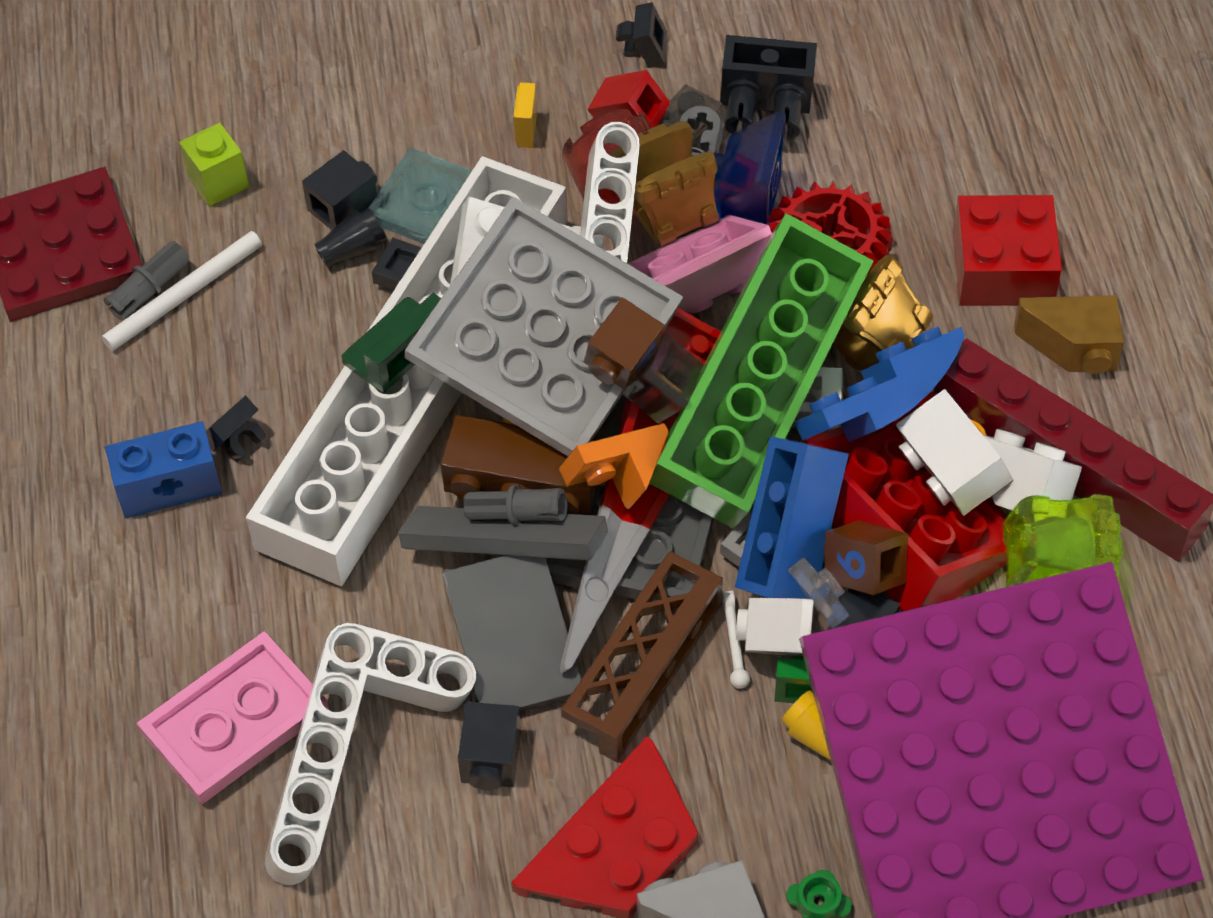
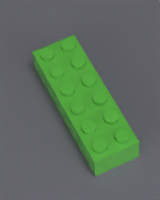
M786 213L765 245L670 429L649 484L734 529L748 514L756 498L770 436L786 438L873 260Z

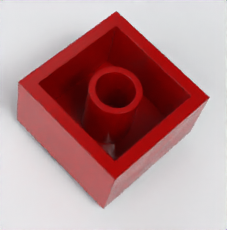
M958 195L953 226L959 306H1018L1019 298L1056 297L1062 269L1053 195Z

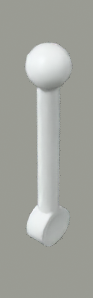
M733 590L723 591V607L726 614L734 669L730 675V682L735 688L743 689L750 683V675L743 666L740 640H736L737 618Z

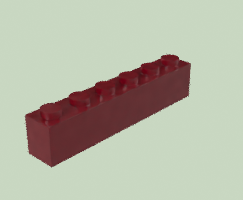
M965 338L946 374L934 387L933 393L937 395L945 389L967 417L978 422L984 428L986 436L994 437L996 429H1000L1025 437L1023 447L1034 450L1036 442L1066 451L1063 460L1082 467L1074 491L1075 496L1175 561L1180 562L1208 527L1213 512V494Z

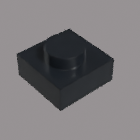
M392 238L372 270L373 283L395 290L422 247Z

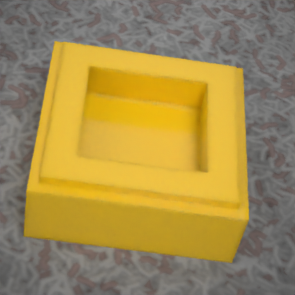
M520 83L517 86L513 118L515 144L518 147H534L537 121L536 83Z

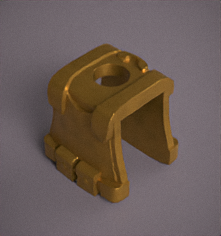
M680 121L670 126H666L663 123L648 129V134L646 135L642 132L637 134L640 146L633 210L643 227L659 247L674 242L676 237L701 226L705 228L719 222V214L716 210L714 198L715 173L718 171L715 156L712 152L691 156L692 140L694 137L691 126L685 121ZM620 147L613 150L610 156L621 158L625 156V153Z
M892 255L884 256L870 270L832 344L845 356L846 362L853 369L860 372L879 363L875 354L888 347L903 342L906 350L911 349L914 345L911 338L926 331L933 320L931 311L925 305L920 304L908 287L901 273L903 268Z

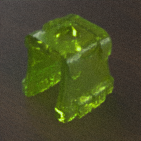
M1094 494L1090 498L1049 499L1050 497L1032 495L1022 499L1003 523V540L1007 553L1006 587L1109 562L1113 563L1118 579L1120 559L1123 557L1122 537H1119L1121 524L1119 514L1114 511L1113 498L1111 496Z

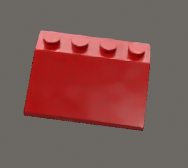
M890 423L851 442H848L842 427L824 431L801 441L802 443L848 454L831 529L860 520L908 533L906 583L885 591L893 601L900 603L899 609L902 611L957 599L1025 552L1033 543L990 498L983 501L964 516L952 501L943 506L926 483L932 477L924 466L918 471L911 466L899 449V446L905 440L898 428Z

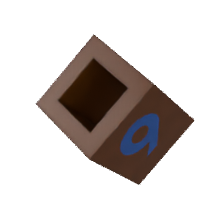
M622 297L589 340L583 362L588 365L589 371L598 380L609 385L615 383L626 390L659 346L665 325Z
M860 520L826 531L824 547L825 581L871 595L905 584L908 533Z

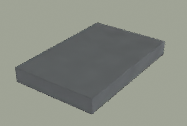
M506 555L442 572L464 656L473 663L476 671V681L473 689L477 703L519 706V711L523 712L568 700L581 681L576 661L572 668L563 674L560 673V664L568 633L546 558Z

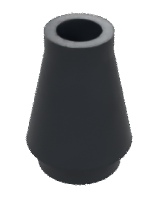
M368 207L361 212L355 209L323 239L314 243V246L326 267L329 268L337 263L379 250L378 245L385 242L387 237L377 218Z

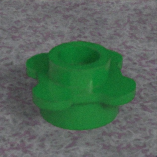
M818 870L806 876L800 884H792L786 893L788 904L795 906L803 918H845L851 912L852 902L850 898L842 895L840 884L835 879L834 874L828 870ZM821 897L824 903L817 905L814 903V899Z

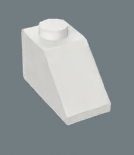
M749 598L748 610L738 609L736 640L746 641L745 652L803 656L799 638L811 634L813 600Z

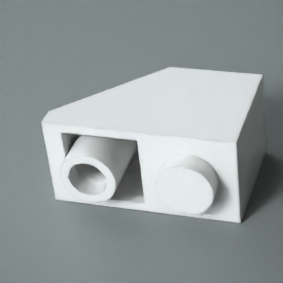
M996 429L994 437L983 435L1002 458L1013 479L992 495L994 503L1034 519L1064 525L1082 467L1064 461L1066 452L1064 450L1036 442L1034 450L1023 447L1025 437Z

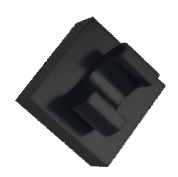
M653 2L636 5L634 22L625 21L619 23L616 30L617 42L625 41V57H638L642 55L648 68L665 65L668 31Z
M246 395L206 430L212 451L225 441L227 453L238 461L247 454L238 442L239 434L248 435L255 444H258L265 438V433L258 424L246 422L259 410Z

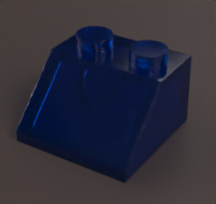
M776 112L729 135L725 154H716L715 159L718 171L715 173L714 181L718 182L716 189H714V198L719 219L732 215L768 225L769 216L775 207L783 171L785 113Z

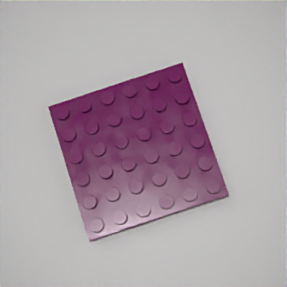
M1112 562L804 635L799 638L872 918H1057L1204 880Z

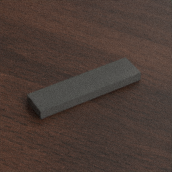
M417 506L398 535L401 548L411 550L590 561L606 536L608 528L605 516L566 514L563 521L530 520L521 521L519 526H513L508 519H467L464 515V508Z

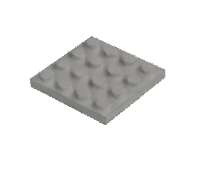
M512 196L405 349V359L569 456L577 445L589 443L593 440L625 391L615 383L612 385L603 383L589 371L588 365L583 362L589 340L622 297L663 323L665 330L681 306L683 296Z

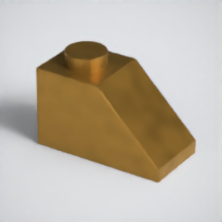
M1117 295L1019 298L1014 323L1015 335L1068 372L1099 374L1105 371H1117L1124 345Z

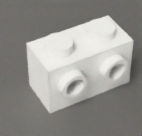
M945 389L896 424L905 440L899 446L905 458L916 471L924 466L932 476L926 483L943 506L952 501L963 516L1013 480L1002 458Z

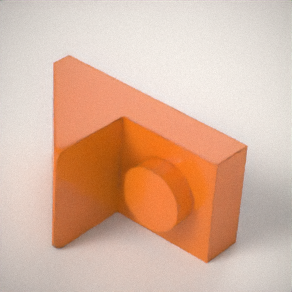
M665 423L577 445L559 468L566 486L587 482L588 486H595L612 478L624 506L627 509L631 508L648 487L667 438L668 430Z

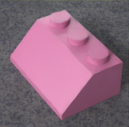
M728 215L719 219L717 223L698 229L628 264L683 296L679 309L688 314H693L709 308L713 305L712 299L726 292L734 294L743 290L772 233L769 225Z

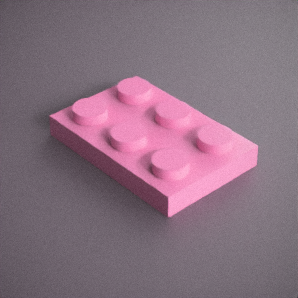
M264 631L137 722V726L148 743L203 805L299 733L312 683ZM322 695L320 697L322 705L330 710L327 699Z

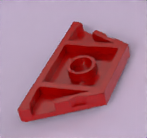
M646 736L511 882L514 893L529 898V894L532 893L560 899L562 906L581 910L594 908L603 915L617 918H631L637 911V893L643 892L648 885L655 881L666 879L698 843V832L653 740Z

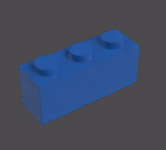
M770 436L735 588L766 598L812 599L814 603L824 560L825 532L831 530L848 459L847 453Z

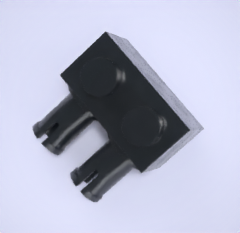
M726 35L720 106H728L724 124L727 132L736 136L738 121H742L741 136L749 135L753 132L755 125V109L773 110L770 131L775 138L782 140L784 125L788 126L787 140H793L798 137L801 113L810 114L817 43Z

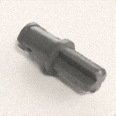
M169 242L142 267L135 265L132 268L133 274L109 296L107 295L103 299L105 305H112L108 309L119 320H125L152 295L158 297L162 293L161 287L188 263L189 255L177 242Z
M511 485L508 491L468 492L464 496V515L467 519L474 520L508 519L513 526H519L521 521L530 520L563 521L567 514V496L564 495L565 490L563 488L522 489L520 485Z

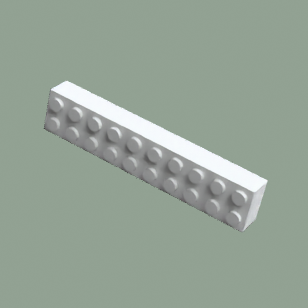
M482 156L368 330L406 297H411L419 304L433 292L442 298L451 284L462 206L468 197L505 207L513 196L552 220L566 225L568 223L566 187ZM414 365L383 394L348 367L344 366L246 516L253 549L342 587L462 392L419 366Z

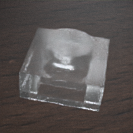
M803 557L788 569V572L805 596L813 600V606L832 628L850 616L838 600V597L845 592L826 567L818 573Z

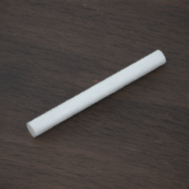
M250 231L103 334L101 338L106 347L113 352L262 246L260 238L255 232Z

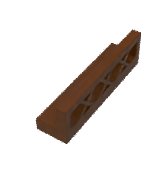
M670 551L662 560L561 709L563 718L598 736L600 754L618 763L723 603V577ZM673 571L696 582L689 593L667 598L664 583ZM658 594L660 600L653 601ZM678 608V610L675 612V614L672 615L671 610ZM664 612L667 626L663 632L640 637L637 623L641 617ZM632 633L633 639L626 641V639ZM651 648L646 656L644 649ZM637 651L641 663L637 671L613 677L610 663L614 657ZM605 672L606 679L599 681V679ZM625 688L619 696L617 689ZM610 691L614 705L604 720L580 709L588 696Z

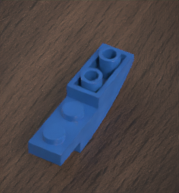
M939 326L911 338L915 346L911 349L906 350L903 342H900L876 353L875 355L879 363L861 371L864 380L847 388L850 395L849 398L841 401L838 393L835 392L809 404L813 414L794 422L802 440L841 425L848 442H851L900 418L923 400L946 374L965 338L962 328H957L942 335Z

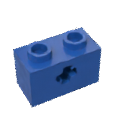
M203 421L105 446L114 488L124 518L222 494Z

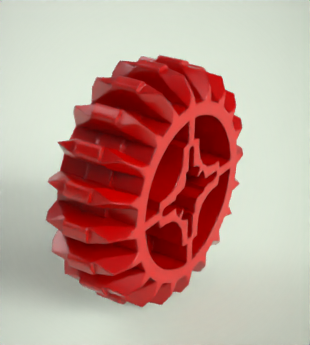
M834 180L828 188H820L814 181L808 192L796 187L792 198L782 196L778 208L772 209V213L769 216L768 225L771 233H773L787 213L873 260L867 275L884 256L890 255L889 251H892L891 223L889 217L884 216L882 203H871L869 191L856 195L852 184L845 190L837 189Z

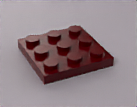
M106 166L0 198V296L9 322L117 289L133 274L132 268L135 265L142 267Z

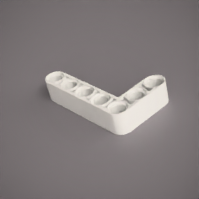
M611 122L600 129L589 153L580 236L595 244L593 236L598 234L608 236L613 240L615 249L607 252L627 263L640 145L639 137L631 126L622 122ZM606 143L617 144L623 149L625 156L621 158L612 157L606 153L603 145ZM606 188L613 190L620 198V202L617 204L604 202L600 198L598 190Z
M354 623L338 625L330 632L319 658L265 854V867L267 873L274 881L282 885H294L302 882L309 876L319 857L363 691L439 712L456 710L464 703L476 681L474 665L466 656L455 651ZM340 645H348L358 653L359 660L352 663L344 662L336 656L334 648ZM391 659L404 662L408 666L410 675L398 677L391 674L385 662ZM447 673L454 676L459 682L460 690L448 691L438 684L436 675ZM328 693L336 694L344 700L346 709L341 712H332L322 705L320 697ZM313 743H322L331 750L333 759L325 763L317 762L308 755L306 747ZM300 793L312 795L318 801L319 811L313 814H304L298 811L293 804L292 797ZM286 844L300 847L306 858L305 863L299 866L285 864L279 857L278 848Z

